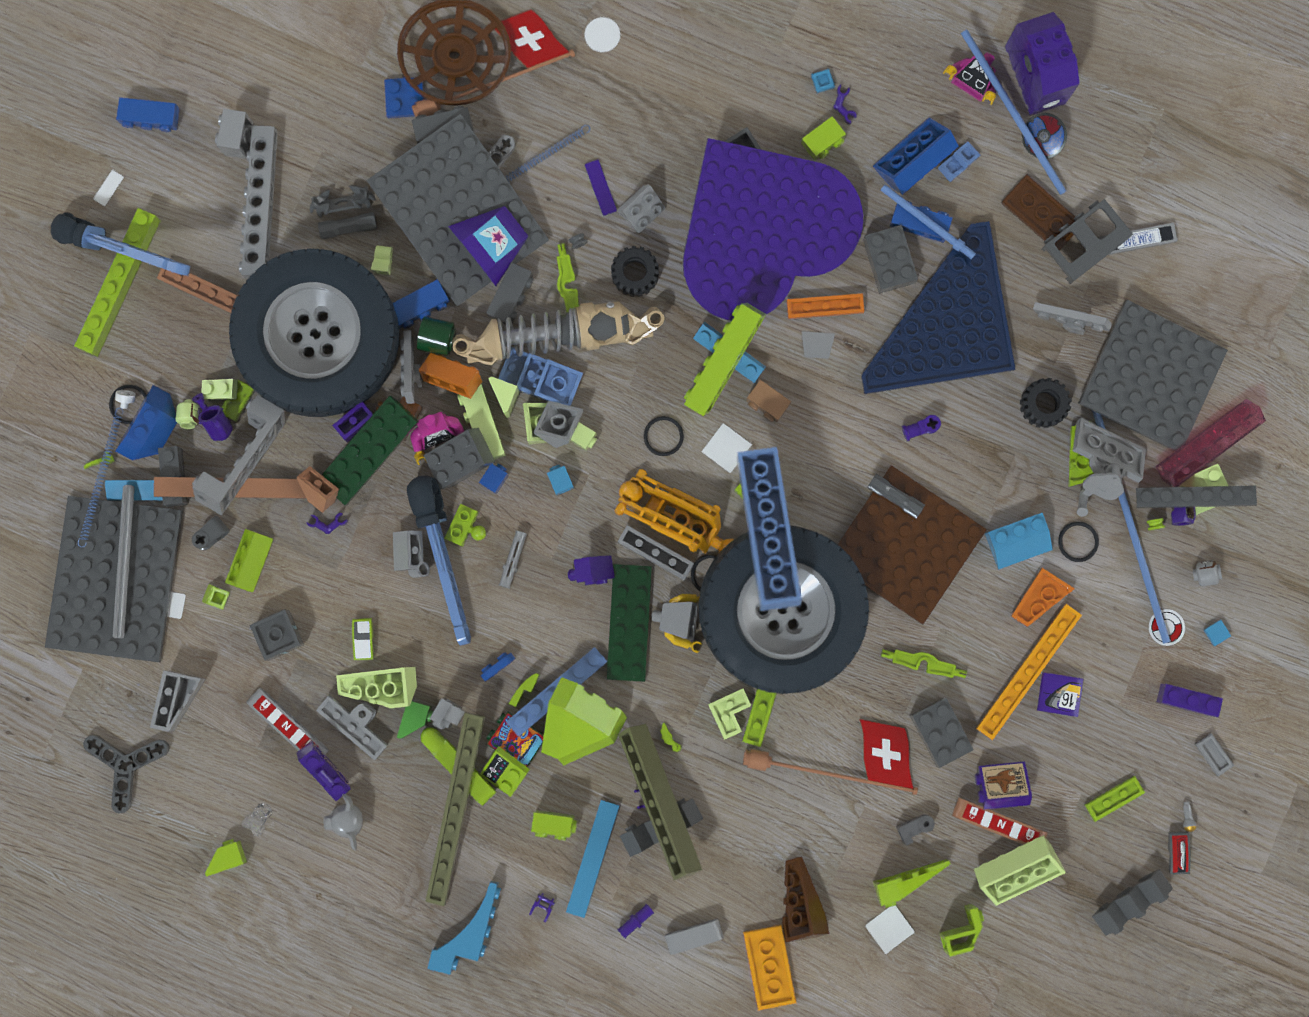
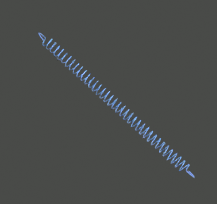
M581 127V130L578 129V132L575 131V134H574V135H575V137H576L577 139H578V137H577L576 133L581 137L579 131L584 135V133H583V131H582V128H583V127ZM554 144V147L551 146V149L548 148V151L550 150L554 154L552 148L554 149L556 145Z
M85 537L79 538V539H78V546H79V547H85V546H86V543H85L84 546H80V545H79V540H80V539L88 540V539L85 538Z

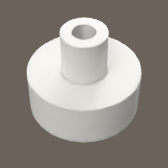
M128 390L116 391L115 400L121 402L120 408L127 409L129 403L135 402L134 392Z

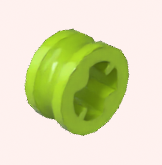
M1164 518L1146 521L1149 524L1148 531L1165 528V525L1162 524Z

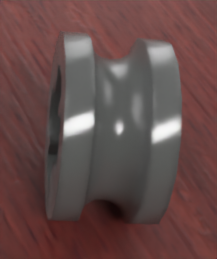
M584 233L577 234L569 239V243L573 244L571 246L572 249L580 248L588 243L587 239H584Z

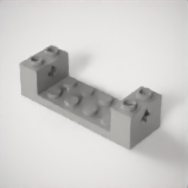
M259 395L254 400L251 399L246 407L249 425L258 429L255 434L256 438L253 442L250 441L247 444L244 455L237 458L233 471L226 474L223 482L203 472L192 483L195 500L221 516L285 425L284 410Z

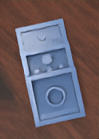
M511 347L510 358L505 359L498 379L516 385L520 392L545 401L571 406L583 373L549 359L546 360L539 356L531 355L530 353L523 352V355L519 357L515 348Z

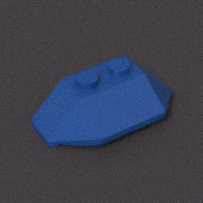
M152 385L115 452L130 460L158 454V448L164 447L177 424L176 411L169 393Z

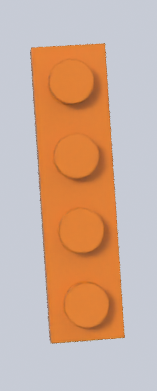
M863 293L787 299L788 319L863 314Z

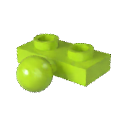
M460 504L444 539L462 547L469 533L474 540H483L486 536L485 528L480 525L473 527L479 512Z

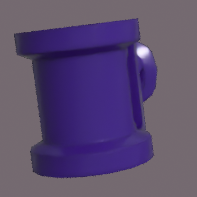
M929 415L914 424L902 425L906 441L908 442L911 438L919 435L935 433L941 426V420L936 415ZM929 420L936 423L934 429L931 426H927Z

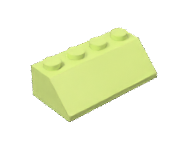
M1044 836L1035 838L1033 841L1000 855L994 860L983 863L974 869L979 887L996 906L1066 873L1052 845Z

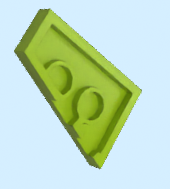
M1076 425L1070 427L1068 487L1082 484L1088 476L1094 474L1090 467L1089 459L1073 451Z

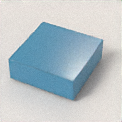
M829 69L811 74L816 93L835 88Z
M1218 620L1203 630L1213 646L1231 637L1222 620Z

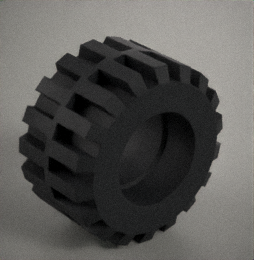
M632 246L630 249L626 247L623 252L619 251L617 253L618 256L614 257L613 264L611 265L612 280L619 291L621 290L624 295L629 294L630 297H634V295L641 297L644 293L648 294L651 289H654L658 281L659 266L656 257L652 256L651 251H646L641 246L640 248ZM632 262H638L645 266L646 275L639 281H631L624 276V268Z
M1042 378L1033 382L1021 395L1020 405L1022 407L1020 410L1025 414L1023 416L1024 419H1028L1029 424H1035L1038 428H1049L1057 425L1067 417L1068 411L1071 410L1070 403L1072 398L1068 396L1070 394L1069 390L1066 391L1064 384L1060 385L1059 380L1053 381L1052 378ZM1047 393L1054 398L1056 405L1052 413L1046 414L1037 408L1036 396L1038 394Z

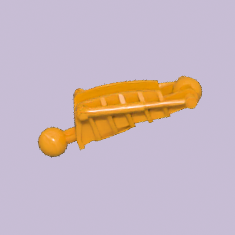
M639 469L635 478L632 477L619 488L620 497L618 501L620 503H618L614 510L617 515L620 516L625 513L651 526L652 529L688 546L692 552L700 549L706 554L710 546L718 549V552H720L734 540L732 538L723 540L717 536L721 529L719 514L721 509L718 505L711 506L676 488L664 485L648 477L644 469ZM645 480L651 484L656 485L655 489L645 484L643 481ZM644 491L651 495V498L646 506L642 508L636 503L641 500ZM667 505L676 509L673 515L664 511ZM683 518L685 520V524L682 525L676 522V519ZM695 527L700 528L702 534H698L692 529Z

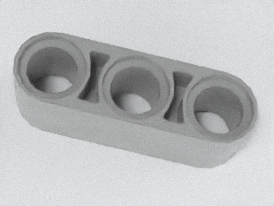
M719 919L706 921L664 935L670 955L724 938Z

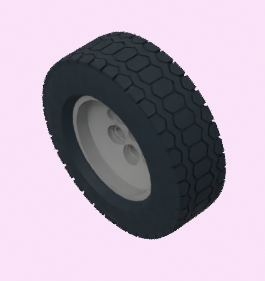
M324 249L290 251L274 257L255 270L256 272L252 273L246 280V283L243 284L238 293L239 295L235 299L229 323L230 346L235 363L243 378L252 389L277 407L290 413L307 417L338 415L350 411L357 404L370 399L381 388L391 373L399 347L397 315L391 299L376 277L354 259ZM322 313H327L328 319L324 322H320V315ZM308 316L309 322L306 325H301V318ZM334 328H340L338 336L334 337L331 335V331ZM316 331H318L321 334L320 338L315 339L313 337V334ZM302 334V340L295 343L293 341L294 336ZM327 346H333L331 354L324 353ZM311 348L314 349V355L310 358L306 357V351Z
M791 525L790 531L801 601L805 603L803 611L799 612L796 606L784 608L785 611L781 613L778 612V609L767 610L764 614L758 613L759 598L748 532L731 541L719 552L704 577L699 596V620L702 633L715 658L730 674L741 682L762 691L779 694L800 693L815 689L839 675L856 656L855 654L858 653L866 634L869 619V600L866 585L852 558L830 538L818 532ZM791 619H795L797 622L796 627L793 629L788 628V621ZM776 620L777 628L769 630V622Z

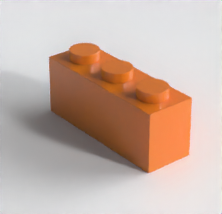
M430 353L419 368L423 381L470 399L483 382L479 371L475 367H468L459 361L446 359L443 355Z

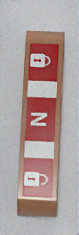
M958 798L952 816L1024 845L1041 836L1046 838L1047 833L989 809L984 810L983 807Z

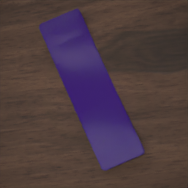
M599 160L586 163L585 168L603 216L616 212L617 209Z

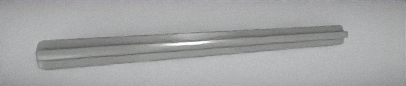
M124 485L122 493L113 621L114 638H124L134 502V486Z

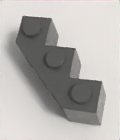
M684 798L677 801L686 828L703 820L693 798L687 801ZM651 820L638 826L632 824L625 828L626 832L620 835L630 857L659 843Z
M1160 869L1139 879L1140 883L1133 887H1128L1119 893L1115 900L1109 904L1108 902L1105 903L1094 913L1092 917L1105 936L1111 933L1114 935L1120 933L1128 920L1134 917L1137 919L1143 917L1147 913L1145 910L1151 904L1157 901L1162 903L1169 898L1168 894L1173 888Z

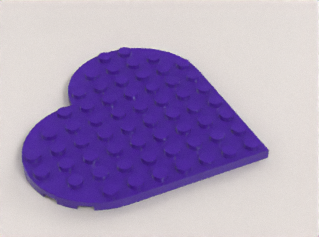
M707 138L683 254V275L692 297L707 312L730 321L734 318L732 313L736 306L743 303H748L765 314L770 313L786 298L791 290L795 276L811 277L825 274L839 267L853 253L863 228V209L859 195L852 183L841 172L826 164Z

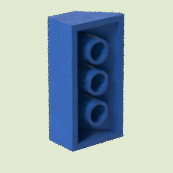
M928 118L875 163L873 167L892 189L903 195L958 148L959 145L950 129Z

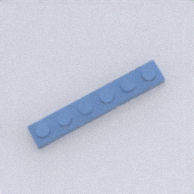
M594 647L506 721V723L520 737L547 714L548 702L561 677L581 685L607 663L606 659Z

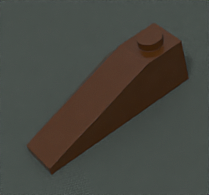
M797 857L787 860L785 863L784 881L787 893L786 898L783 899L786 911L785 916L782 918L785 942L806 940L830 934L826 913L803 858Z

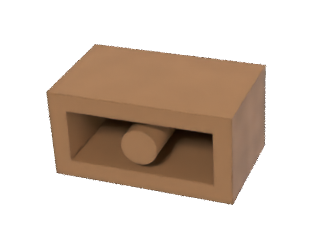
M761 379L746 399L749 402L747 405L755 411L758 409L764 413L763 416L770 422H778L791 404L789 399Z

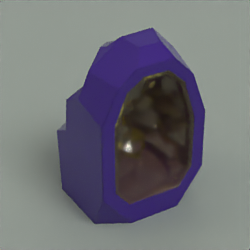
M1195 507L1173 508L1171 512L1172 525L1175 526L1191 525L1196 518Z

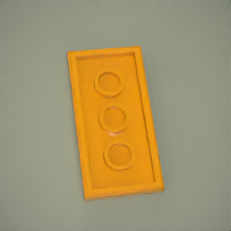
M782 925L743 932L758 1010L795 1004L796 998Z

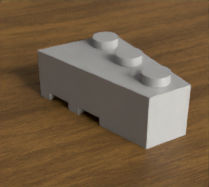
M163 670L150 728L167 732L175 731L206 679Z

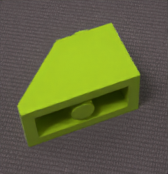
M234 839L222 842L223 846L217 848L205 872L206 877L247 863L240 841L234 842Z

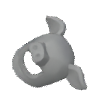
M343 794L342 796L346 804L337 806L330 815L324 816V829L333 830L340 837L349 838L352 849L357 850L355 836L363 826V816L360 809L353 805L351 797Z

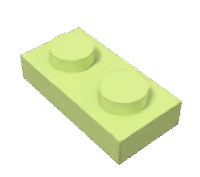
M202 380L201 393L204 396V400L237 399L238 380Z

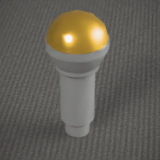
M1183 802L1185 816L1183 827L1185 831L1193 832L1196 830L1197 824L1192 816L1191 805L1189 802Z

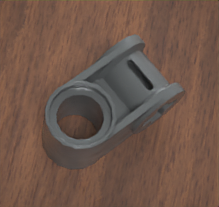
M214 516L194 533L192 543L200 550H208L219 540L223 539L230 530L218 516ZM201 537L204 538L205 543L203 545L200 543Z

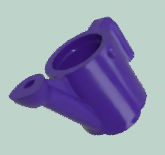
M202 393L194 396L192 401L203 410L198 417L199 424H202L213 441L227 439L233 430V426L223 412V408L218 405L208 407L204 402Z

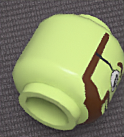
M191 399L184 400V402L177 405L176 422L184 429H194L195 426L199 425L198 417L202 412L201 407Z

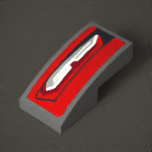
M1169 832L1170 874H1190L1189 832Z

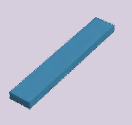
M604 800L600 801L566 913L585 918L620 805Z

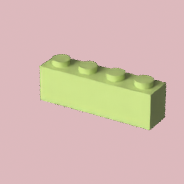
M482 383L471 399L458 394L460 406L464 405L466 410L463 413L466 424L470 423L472 429H480L494 460L506 456Z

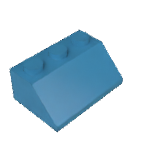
M1043 512L985 533L998 570L1053 550L1050 531Z

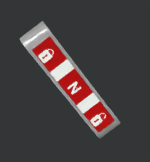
M259 687L246 701L258 715L298 751L311 740L324 754L329 751L322 742L262 688Z

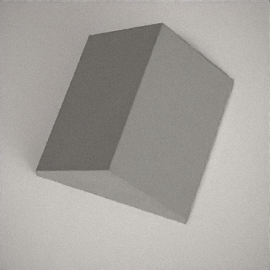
M548 401L534 430V434L555 448L568 444L584 410Z

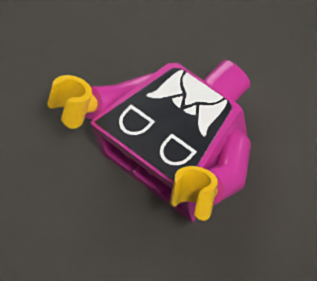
M986 52L984 57L995 74L996 69L991 66L995 57ZM975 56L971 59L965 58L953 65H948L943 71V74L948 73L950 75L949 80H952L951 83L978 101L984 102L987 99L991 102L990 105L993 104L996 98V90Z
M438 412L418 420L417 427L410 435L414 452H416L414 458L417 464L420 465L419 460L424 458L423 455L425 453L422 451L423 449L425 450L449 441L465 431L458 418Z

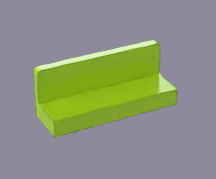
M245 529L225 583L254 592L273 539Z

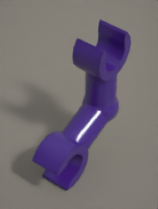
M839 85L837 89L838 96L833 107L844 116V121L847 124H851L847 116L852 115L856 118L857 114L854 111H848L842 105L844 98L849 94L850 88L848 87L846 93H841V85Z
M338 513L335 516V520L328 525L321 522L316 515H311L316 519L315 524L306 523L311 528H318L325 534H330L338 526L346 525L348 520L340 523L338 519L343 513Z

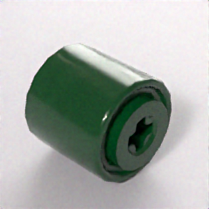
M424 316L418 333L417 350L448 356L453 349L452 340L456 336L455 323Z

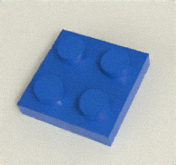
M405 78L385 79L386 117H415L411 106L415 105V102L423 100L424 97L418 94ZM423 83L417 85L423 91Z

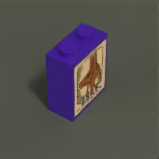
M1025 761L978 766V772L975 774V784L979 785L978 800L979 803H983L984 810L1031 805L1032 793Z

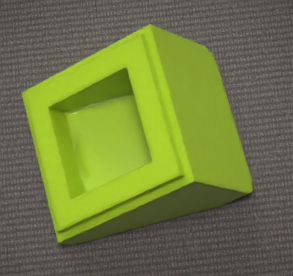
M209 584L202 602L223 610L230 592Z

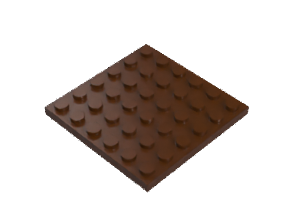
M891 465L883 478L906 495L914 497L925 504L923 510L915 519L890 500L872 492L838 545L852 558L868 589L923 625L987 529Z

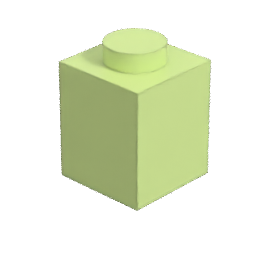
M579 422L570 441L587 451L589 447L592 449L597 441V438H595L596 432Z

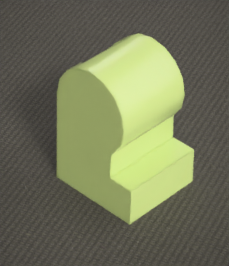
M376 246L374 261L371 266L373 273L390 275L393 247Z

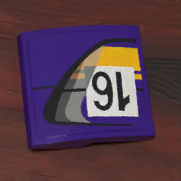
M1042 672L1037 711L1078 717L1083 679Z

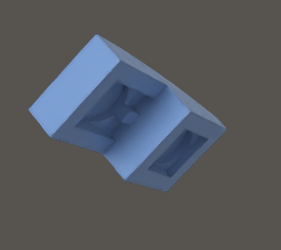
M966 142L950 158L942 163L938 170L949 182H952L979 158L980 154L969 142Z

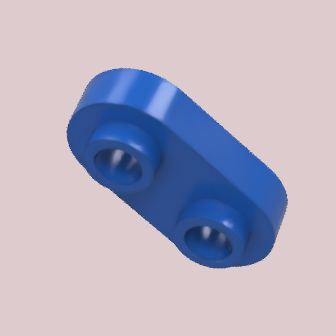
M504 652L497 658L498 662L493 666L489 664L481 670L483 672L481 675L482 679L485 682L512 663L516 659L514 655Z

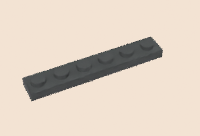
M1256 485L1136 488V508L1257 505Z

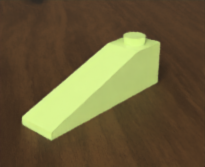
M415 667L336 675L338 695L383 705L388 708L410 706L417 688Z

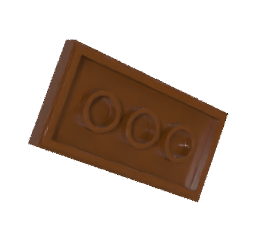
M1027 174L1001 202L1004 207L1043 241L1051 235H1054V237L1059 235V229L1067 223L1071 225L1075 222V216ZM1069 232L1055 243L1057 249L1060 251L1074 234Z

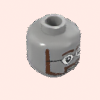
M1214 560L1198 562L1196 569L1193 570L1194 581H1198L1202 587L1217 585L1219 580L1222 579L1220 564H1217Z

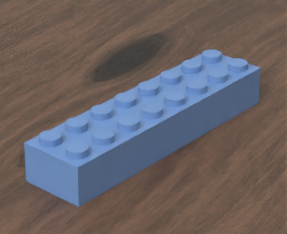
M777 447L738 452L737 464L760 611L800 606L802 599Z

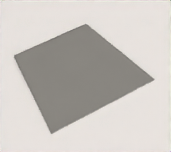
M802 331L804 356L829 359L835 334Z

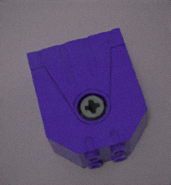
M1054 12L1018 23L1005 45L1030 116L1065 105L1080 84L1076 55L1073 53V47L1069 36L1066 34L1064 23Z

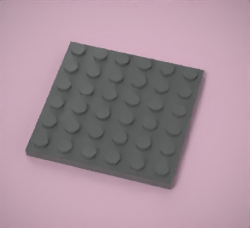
M1125 300L1078 404L1177 453H1181L1228 350L1129 300Z

